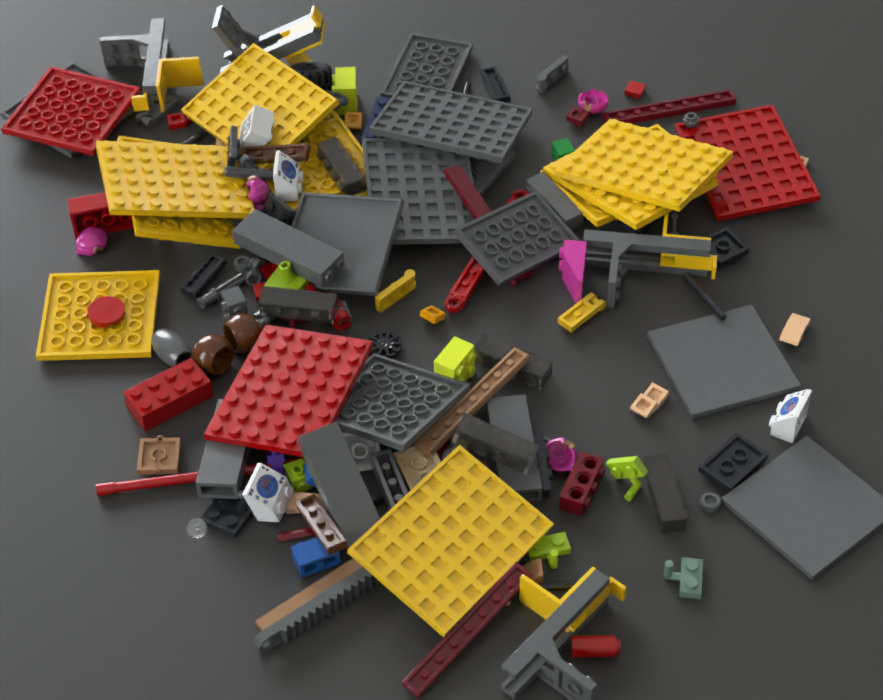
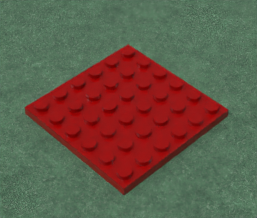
M50 66L1 128L2 133L94 156L97 152L96 142L107 139L131 106L132 96L140 94V87Z

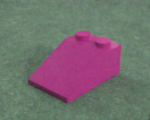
M564 240V247H560L559 258H563V260H559V271H562V280L576 304L582 299L587 241Z

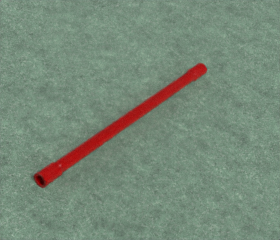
M304 457L288 459L286 462H283V465L301 458L304 460ZM267 462L262 463L267 467L271 468V464H267ZM257 464L247 465L245 475H252ZM198 472L96 484L97 496H103L118 492L196 482Z

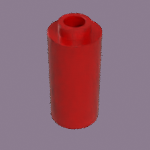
M571 635L572 658L616 657L617 653H621L620 639L616 640V635Z

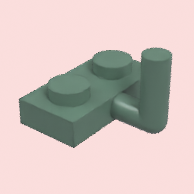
M682 557L681 573L673 572L674 563L671 560H667L664 566L663 577L666 580L680 581L679 597L701 599L703 559Z

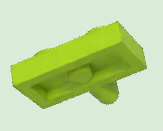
M638 456L609 459L605 465L615 479L629 478L633 485L624 496L627 501H631L642 487L638 477H644L648 470Z
M566 532L543 536L528 553L530 561L547 558L550 568L556 569L558 567V556L570 554L571 547Z

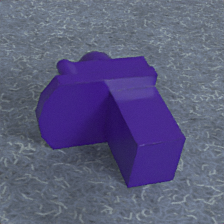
M272 451L271 453H266L267 464H271V469L285 476L283 462H286L285 454Z

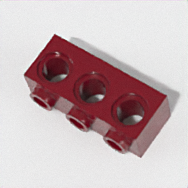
M580 452L559 496V509L580 516L583 515L585 509H589L592 502V493L596 494L599 486L598 480L599 478L603 479L606 467H603L604 458Z

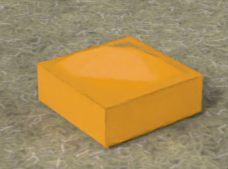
M345 112V125L349 130L362 131V112Z
M431 305L422 309L419 316L435 324L444 320L446 313Z

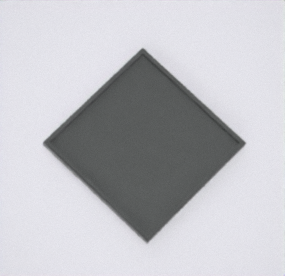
M302 192L291 227L342 251L345 261L343 269L338 271L332 280L323 287L312 282L309 284H312L315 290L322 292L377 296L405 203L404 200L399 198Z
M752 304L725 311L724 313L727 315V318L723 321L716 314L647 332V338L692 419L800 390L801 384Z
M808 436L804 437L721 498V503L811 580L815 579L883 526V496Z

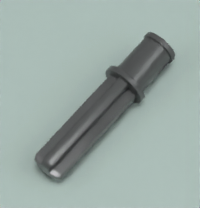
M226 166L224 169V176L248 178L249 176H257L262 180L274 181L273 170L262 169L261 167L256 169Z
M239 273L215 289H209L208 293L197 298L199 306L204 309L214 301L218 302L221 297V291L239 286L246 281L244 274Z

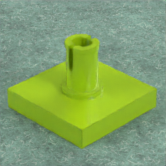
M282 261L281 265L279 264L263 287L266 292L279 296L284 295L286 298L297 300L310 281L294 274L289 261Z

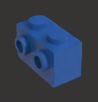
M317 537L291 547L292 559L301 578L341 564L340 552L337 551L328 555Z

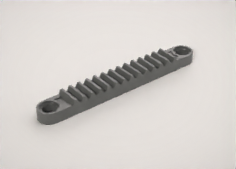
M361 567L262 630L254 638L253 643L261 653L273 649L282 642L289 643L288 638L295 639L296 633L303 634V629L309 630L311 623L317 625V619L324 620L325 614L331 616V610L338 611L339 605L344 607L345 601L352 602L353 596L358 598L359 592L365 594L366 588L372 589L373 583L379 585L380 581L364 567Z

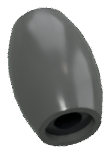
M162 328L153 334L151 338L153 349L164 363L174 367L192 358V350L189 344L178 333Z

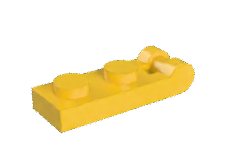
M406 270L403 277L375 296L377 311L382 313L416 288V281L414 280L416 274L414 270Z
M591 292L558 317L557 323L572 333L597 312L603 311L607 302L603 299L599 300L597 295Z

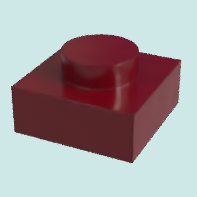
M574 106L566 116V121L582 126L589 118V111Z

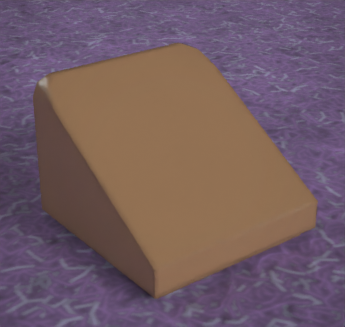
M536 559L522 565L533 575L532 581L543 583L541 559Z

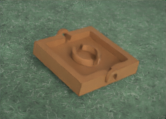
M159 435L157 438H141L137 474H178L181 450L180 437L165 438Z

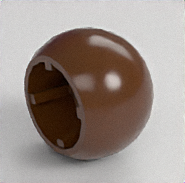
M247 313L234 314L223 325L224 336L230 341L234 353L237 354L250 353L263 330L260 322Z
M208 334L201 337L196 342L192 351V359L207 375L224 373L230 367L234 358L232 344L227 338L219 334Z

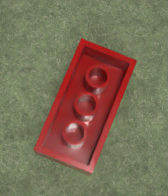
M105 192L67 199L75 239L83 230L89 227L101 228L106 233L134 228L131 215H110Z
M189 358L124 391L123 395L127 409L146 432L213 397V391L209 378L196 362Z

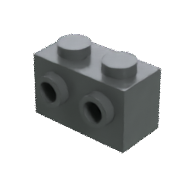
M239 286L221 291V308L224 312V323L234 314H248L247 302Z

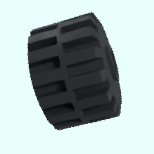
M308 61L290 66L291 69L324 91L329 90L332 92V68L330 65L322 62Z

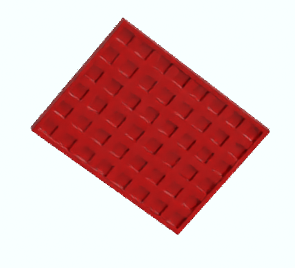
M773 104L701 118L698 125L694 128L686 127L684 122L674 125L678 137L692 139L700 143H707L733 151V158L717 173L718 186L704 193L717 222L820 201L821 195Z
M265 325L204 432L205 440L303 457L297 444V439L299 436L332 424L337 420L373 348V342L371 340Z

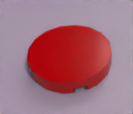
M112 296L100 297L94 300L87 309L90 322L101 328H108L109 325L113 324L115 326L119 324L126 315L125 305L122 300Z

